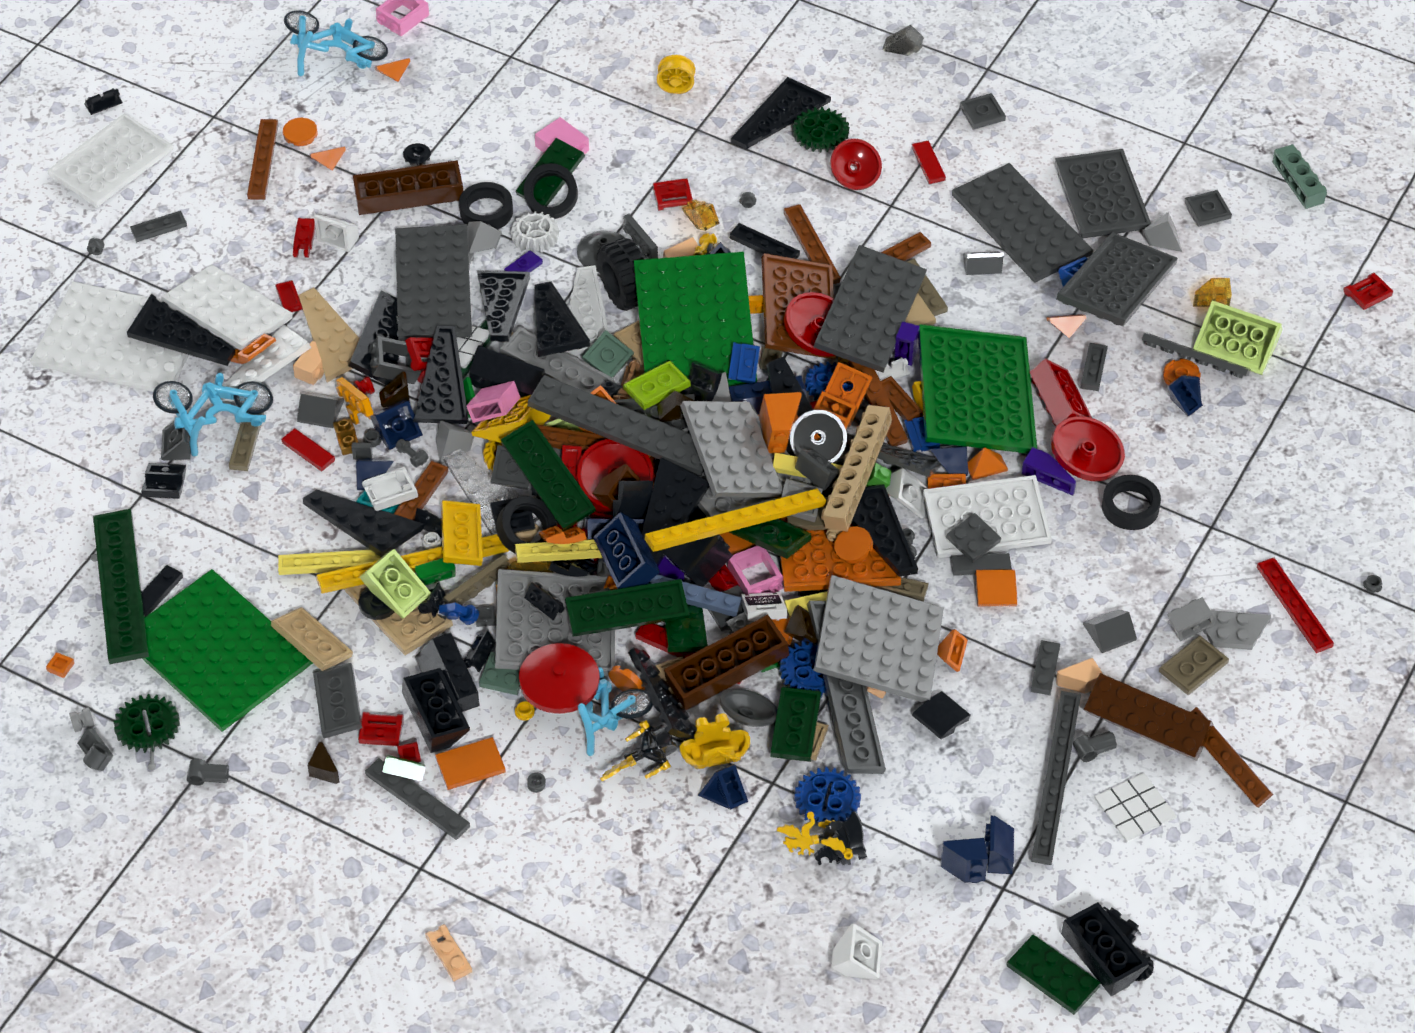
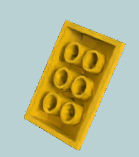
M529 395L521 397L506 415L481 421L471 433L472 436L501 443L502 438L531 420L537 425H544L551 415L527 406L528 400L531 397Z

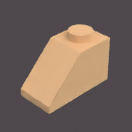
M312 341L310 343L311 348L298 358L293 365L295 378L314 385L318 379L322 378L324 370L316 342Z
M1090 658L1057 671L1056 684L1085 694L1092 691L1099 674L1103 673L1094 659Z

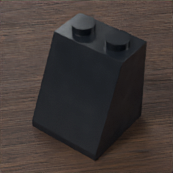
M720 535L666 548L663 551L667 558L695 585L704 587L733 556L729 551L730 546Z

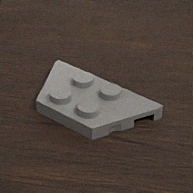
M1211 610L1216 624L1203 630V632L1208 636V641L1214 647L1252 650L1257 639L1261 637L1264 628L1270 623L1271 615Z

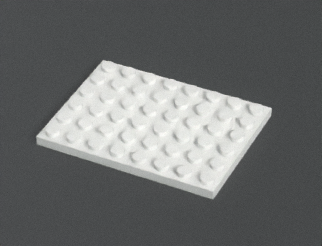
M73 281L30 362L31 365L153 392L160 383L177 380L189 355L127 336L128 329L148 300V297ZM165 385L157 393L169 395L174 385Z

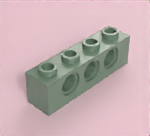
M1294 144L1275 149L1272 163L1304 208L1308 209L1324 204L1327 189L1321 184L1318 176L1311 170L1309 163L1304 160L1301 152L1296 149Z

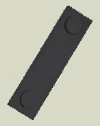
M738 223L730 233V239L762 254L794 259L800 256V250L741 223Z
M166 565L143 590L144 617L148 616L183 578L182 572Z

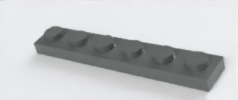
M1144 333L1142 340L1146 341L1145 345L1153 348H1156L1157 345L1163 347L1162 351L1173 354L1174 351L1178 352L1180 357L1188 360L1191 357L1198 359L1197 363L1201 365H1215L1214 369L1222 372L1226 370L1232 371V375L1239 378L1249 376L1250 368L1150 333Z
M380 758L365 770L367 777L455 840L459 839L470 828V822L408 778L384 773V761Z

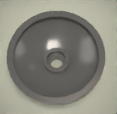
M607 230L588 234L579 242L577 247V256L580 263L585 267L595 265L596 271L599 272L597 253L600 247L625 237L619 233Z
M821 409L810 410L799 416L794 422L790 433V444L796 457H798L801 449L814 450L830 463L835 462L842 455L847 443V433L842 421L835 414ZM817 433L821 434V439L819 440L814 439V435Z
M735 688L724 691L720 697V705L724 712L742 725L764 727L776 721L777 707L761 694Z

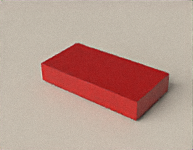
M293 280L275 284L283 308L290 312L302 310Z

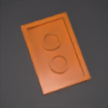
M493 737L435 754V759L447 790L506 773Z

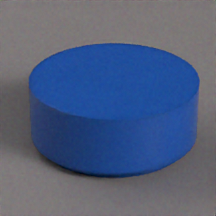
M466 605L467 615L460 616L459 619L464 624L471 625L477 621L479 610L473 605Z

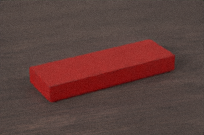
M929 140L912 144V150L928 183L933 184L946 181L945 173Z
M295 428L281 439L282 444L321 472L335 461V456Z

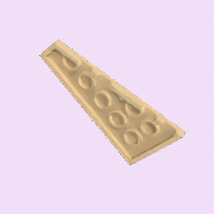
M313 287L298 296L312 340L316 342L322 360L326 382H329L353 369L348 364L359 341V337Z
M363 584L344 590L358 605L360 594L367 586ZM418 606L403 619L397 613H393L390 617L382 620L371 619L405 656L453 626V621L438 616V613L434 618L432 613H420Z

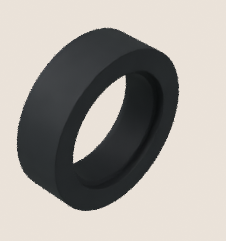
M543 164L536 167L527 176L524 183V196L528 207L533 213L535 211L537 214L543 212L544 215L549 214L550 218L558 219L567 215L574 208L578 198V188L574 176L568 169L558 164ZM547 176L559 177L568 186L566 199L555 207L543 206L534 198V188L537 182Z
M481 182L471 185L463 191L459 198L460 217L464 224L468 225L469 222L481 221L498 230L507 225L513 216L512 196L500 184ZM483 198L498 200L503 205L499 212L492 215L475 214L469 207L473 202Z
M1122 475L1114 478L1106 485L1103 493L1102 511L1106 519L1113 525L1126 530H1140L1150 526L1157 519L1161 495L1157 486L1150 480L1138 475ZM1132 491L1145 496L1150 506L1141 513H1127L1118 509L1113 499L1121 492Z
M531 496L517 497L510 501L498 515L496 522L498 537L502 544L515 554V544L542 543L546 541L542 537L536 542H525L519 539L512 531L510 524L513 512L532 510V513L540 520L543 530L557 526L555 518L543 501Z

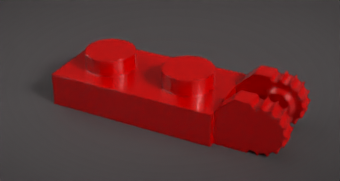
M298 218L293 243V257H298L299 249H304V257L309 258L316 229L314 218Z

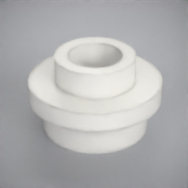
M435 532L425 534L422 539L423 547L427 550L440 547L442 544L441 537Z

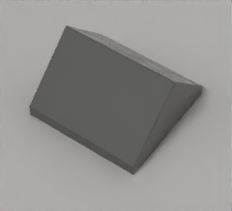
M1003 252L963 253L966 275L1002 274Z
M312 392L301 393L297 422L334 428L333 423L337 420L344 398Z
M174 421L162 430L161 460H190V435L185 428L175 429Z
M801 449L795 469L822 488L823 491L826 490L838 479L839 469L816 451Z
M1117 609L1083 622L1084 627L1101 653L1137 640L1130 612Z

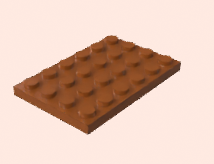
M764 253L761 261L765 348L835 360L836 356H818L802 349L791 339L784 325L785 310L790 301L796 296L803 293L816 292L834 298L832 265Z

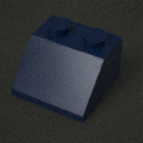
M400 401L370 416L375 430L381 436V440L388 450L395 448L400 439L411 441L423 435L419 424L413 422L414 412L409 401Z
M984 838L943 841L940 863L943 869L964 883L985 881L988 856Z

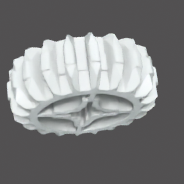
M536 211L534 214H530L528 212L527 215L522 214L520 218H516V221L513 222L511 236L516 248H520L521 251L526 250L528 252L531 250L534 253L538 251L543 253V250L549 251V248L554 247L555 243H557L559 229L557 222H555L554 218H550L549 214L544 215L543 212L537 214Z

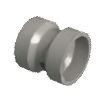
M89 707L82 709L78 713H69L75 732L81 731L84 727L91 728L95 726Z

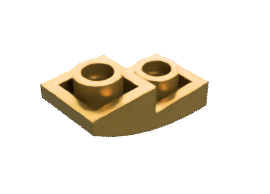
M351 418L334 422L333 426L342 455L352 454V443L359 442Z

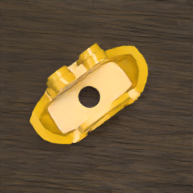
M724 713L718 714L715 717L716 721L711 723L707 721V718L701 717L695 721L697 731L694 734V739L686 740L679 746L680 754L686 763L695 769L740 761L741 757L744 756L750 747L748 732L744 730L731 731L727 727L730 724L729 719Z

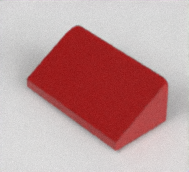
M726 565L709 581L713 589L719 592L739 585Z

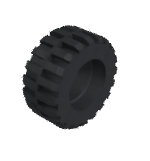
M621 238L601 246L597 253L598 271L609 298L618 309L623 311L638 307L634 260H645L643 253L640 252V248L629 238Z

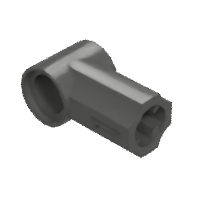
M1108 731L1093 737L1088 735L1080 736L1073 742V746L1081 760L1089 762L1095 759L1098 754L1115 749L1117 743L1113 732Z
M192 759L190 761L186 779L189 784L200 786L204 782H228L229 765L208 764L202 759Z

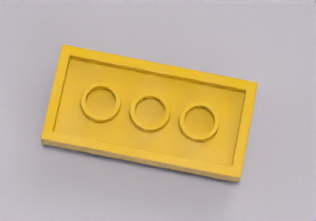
M442 500L443 562L482 566L480 504Z

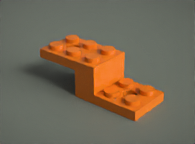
M838 362L825 392L822 391L814 410L821 409L835 414L847 430L856 416L873 377ZM850 382L853 384V389L848 392L844 391L842 388L843 384ZM818 433L814 435V439H821Z

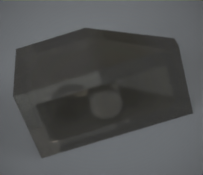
M910 24L887 37L883 50L908 56L914 52L917 53L922 48L924 37Z

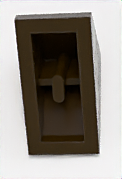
M405 372L398 375L379 392L382 407H389L400 401H409L410 403Z
M674 391L657 405L660 422L685 419L680 405L683 401L695 400Z
M797 605L785 629V633L798 641L817 644L818 641L809 611Z
M322 741L318 742L307 765L309 777L334 784L340 783L338 770Z

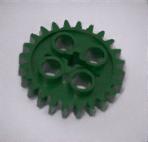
M814 107V111L807 109V113L802 112L801 116H797V120H794L793 125L796 142H800V146L806 145V150L811 147L812 152L819 149L820 153L822 149H825L826 152L829 151V148L834 150L835 146L848 139L850 129L849 122H846V117L842 118V113L837 114V110L830 112V108L824 110L823 107L820 110Z
M148 694L143 699V696L139 695V700L136 701L135 698H131V704L125 702L126 708L119 707L120 713L115 714L116 720L113 721L114 731L117 740H121L122 746L127 745L128 750L135 747V751L138 752L140 748H143L144 753H146L147 749L150 748L154 752L156 746L162 749V743L169 745L168 738L175 739L174 733L179 732V713L176 706L172 705V701L166 702L165 697L159 700L157 694L154 698H151L150 694ZM143 710H146L152 734L150 737L147 735Z

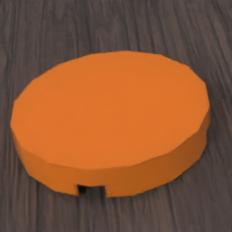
M294 118L289 120L283 127L285 141L289 144H294V146L311 144L318 135L317 125L308 118Z
M1187 359L1170 361L1166 364L1163 372L1164 381L1168 386L1181 375L1201 377L1199 367Z
M858 526L849 527L848 532L842 531L837 536L834 549L837 556L846 563H858L867 557L869 551H872L873 540L869 532L864 528Z
M617 665L613 666L608 673L612 683L622 692L630 689L645 690V687L641 686L643 684L641 679L629 669L625 668L622 670L620 669L621 666ZM631 693L627 695H634L637 698L640 697L642 694Z

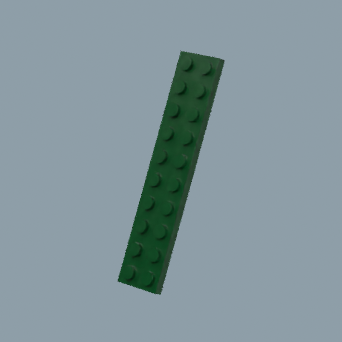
M131 508L94 515V533L109 664L149 657Z

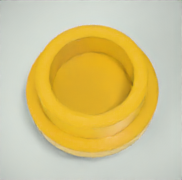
M527 701L520 702L515 708V716L519 720H530L535 714L534 706Z

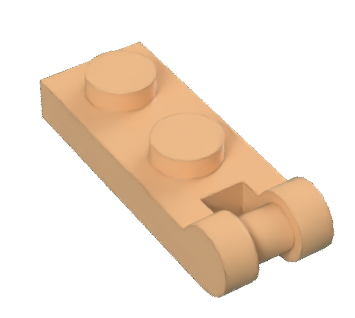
M445 924L439 926L438 930L434 932L429 931L425 933L427 941L453 981L472 973V967L450 935ZM443 937L444 940L438 943L437 939Z

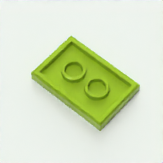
M668 361L623 384V389L645 410L663 401L674 391L680 392L690 387L691 381L671 361Z

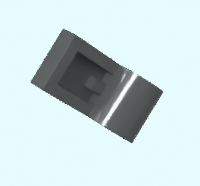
M87 728L77 743L86 754L83 762L91 769L104 771L114 756L92 728Z

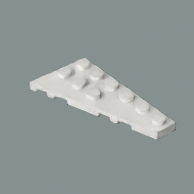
M595 265L577 268L568 307L590 339V346L566 351V353L572 356L585 354L605 330L609 332Z
M283 325L272 336L276 341L245 363L222 386L237 388L244 382L254 381L261 383L305 353L311 346L308 341ZM247 385L241 389L249 391L256 385ZM220 398L225 404H230L234 401Z

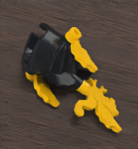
M647 720L639 723L640 728L625 738L626 742L644 733L640 748H635L634 751L626 753L623 756L625 760L620 761L621 763L615 764L610 770L605 771L602 774L603 777L600 778L601 781L612 777L621 769L636 765V762L644 757L660 763L659 766L645 775L646 779L661 770L670 768L671 765L666 756L677 750L676 743L672 741V735L666 733L665 727L662 724L651 730Z
M855 811L851 812L849 818L844 822L839 819L837 821L826 819L824 822H819L818 826L825 828L823 834L810 836L809 834L810 828L815 824L813 812L807 813V818L811 820L802 826L801 832L794 825L789 826L785 824L783 827L777 828L778 832L789 836L785 837L786 841H783V844L787 845L790 852H794L792 848H801L798 855H804V850L808 849V855L810 856L811 853H814V849H811L810 845L824 844L825 846L814 854L818 865L822 864L821 858L827 857L829 863L836 860V864L841 863L842 865H851L850 859L855 854H858L859 860L867 857L863 844L862 822Z

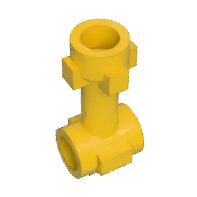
M713 233L702 235L699 239L701 246L695 248L693 256L705 255L709 244L711 243L714 246L717 243L716 235Z

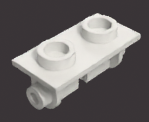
M902 357L891 362L889 365L887 363L884 373L875 370L880 381L890 376L897 379L910 374L906 367L908 361Z

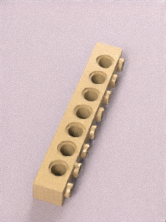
M868 405L866 411L862 413L861 423L856 428L855 438L851 440L849 453H846L844 465L839 469V477L833 484L832 494L828 496L827 506L822 510L821 519L824 520L825 529L848 532L892 423L890 407Z

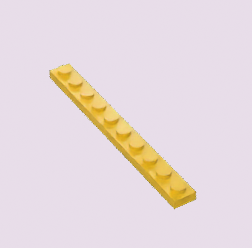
M813 489L646 533L644 540L651 550L655 552L826 506V499L818 489Z
M497 534L482 537L483 557L509 552ZM438 547L402 555L401 557L415 573V566L443 558V549ZM377 561L317 574L316 580L321 593L363 585L364 582L359 577Z

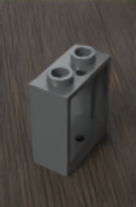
M377 336L374 343L370 344L369 353H371L370 367L372 368V376L394 380L402 372H405L407 383L415 384L421 374V370H412V360L407 351L406 342ZM383 352L404 356L406 358V367L383 362Z

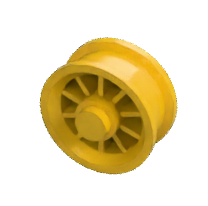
M682 55L664 57L658 64V86L671 94L688 92L694 85L696 70L694 63Z

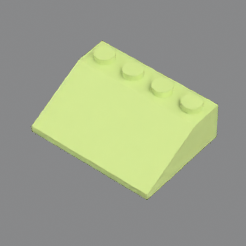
M1212 300L1193 349L1250 368L1251 372L1262 375L1282 333V324Z

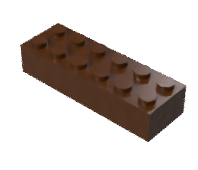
M458 160L352 175L359 215L459 201L463 193Z
M766 615L665 668V679L686 711L788 657V643L769 615Z
M1101 673L1084 707V711L1092 716L1198 761L1214 725L1211 720Z

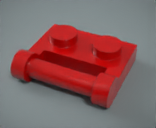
M688 178L653 183L658 211L669 207L693 206ZM685 196H686V198H683V199L662 201L663 199L678 198V197H685Z
M1371 273L1367 278L1358 283L1343 288L1345 295L1351 297L1363 310L1393 295V290L1376 273ZM1369 284H1372V285H1370V286H1368V287H1366V288L1360 290L1361 288H1363V287H1365V286H1367V285H1369Z
M410 337L405 340L407 351L412 360V370L420 371L421 369H426L427 362H422L421 358L429 357L433 338Z
M363 712V728L360 729L359 744L399 746L404 724V714L391 716Z

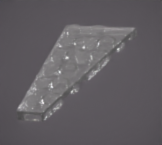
M461 449L444 455L443 461L470 503L480 504L481 520L490 534H497L490 503L521 497L519 493L512 487L491 484L492 475L490 471L476 464V461ZM533 514L534 522L538 521V517Z

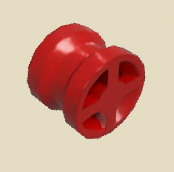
M368 376L364 377L361 381H353V385L363 394H373L375 392Z

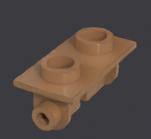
M632 360L629 366H626L621 382L622 388L618 394L630 396L623 389V384L644 374V368H640L638 360Z

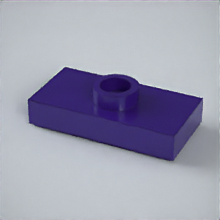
M529 250L507 266L504 271L532 272L543 264V260Z

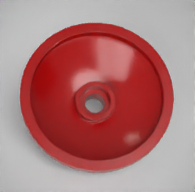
M845 140L834 149L831 155V171L835 179L848 189H867L880 177L882 171L880 155L870 143L864 140Z

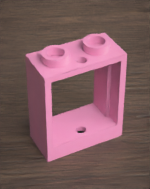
M387 0L376 8L377 22L402 36L429 16L428 2L424 0ZM401 5L411 10L410 13L400 20L391 15Z
M755 546L734 554L729 559L728 569L746 596L752 593H776L783 589V576L766 549ZM763 562L772 577L750 585L741 570Z

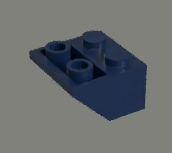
M991 815L990 824L986 823L984 835L988 856L987 873L1012 874L1014 865V828L998 817Z

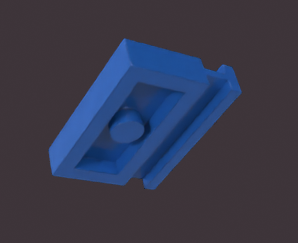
M733 343L728 380L755 383L760 346Z
M924 417L913 418L912 421L904 420V428L912 451L921 450L923 452L940 447V443L925 442Z

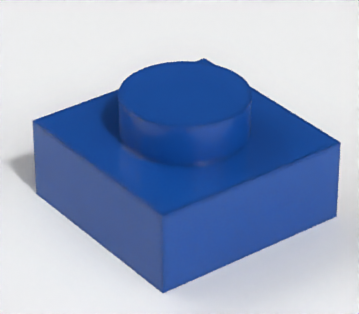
M455 602L439 605V613L447 616L448 619L456 620L460 616L467 615V608Z

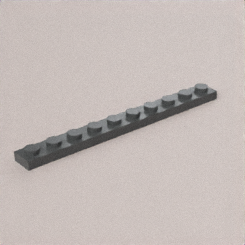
M1061 691L1031 862L1052 865L1081 694Z

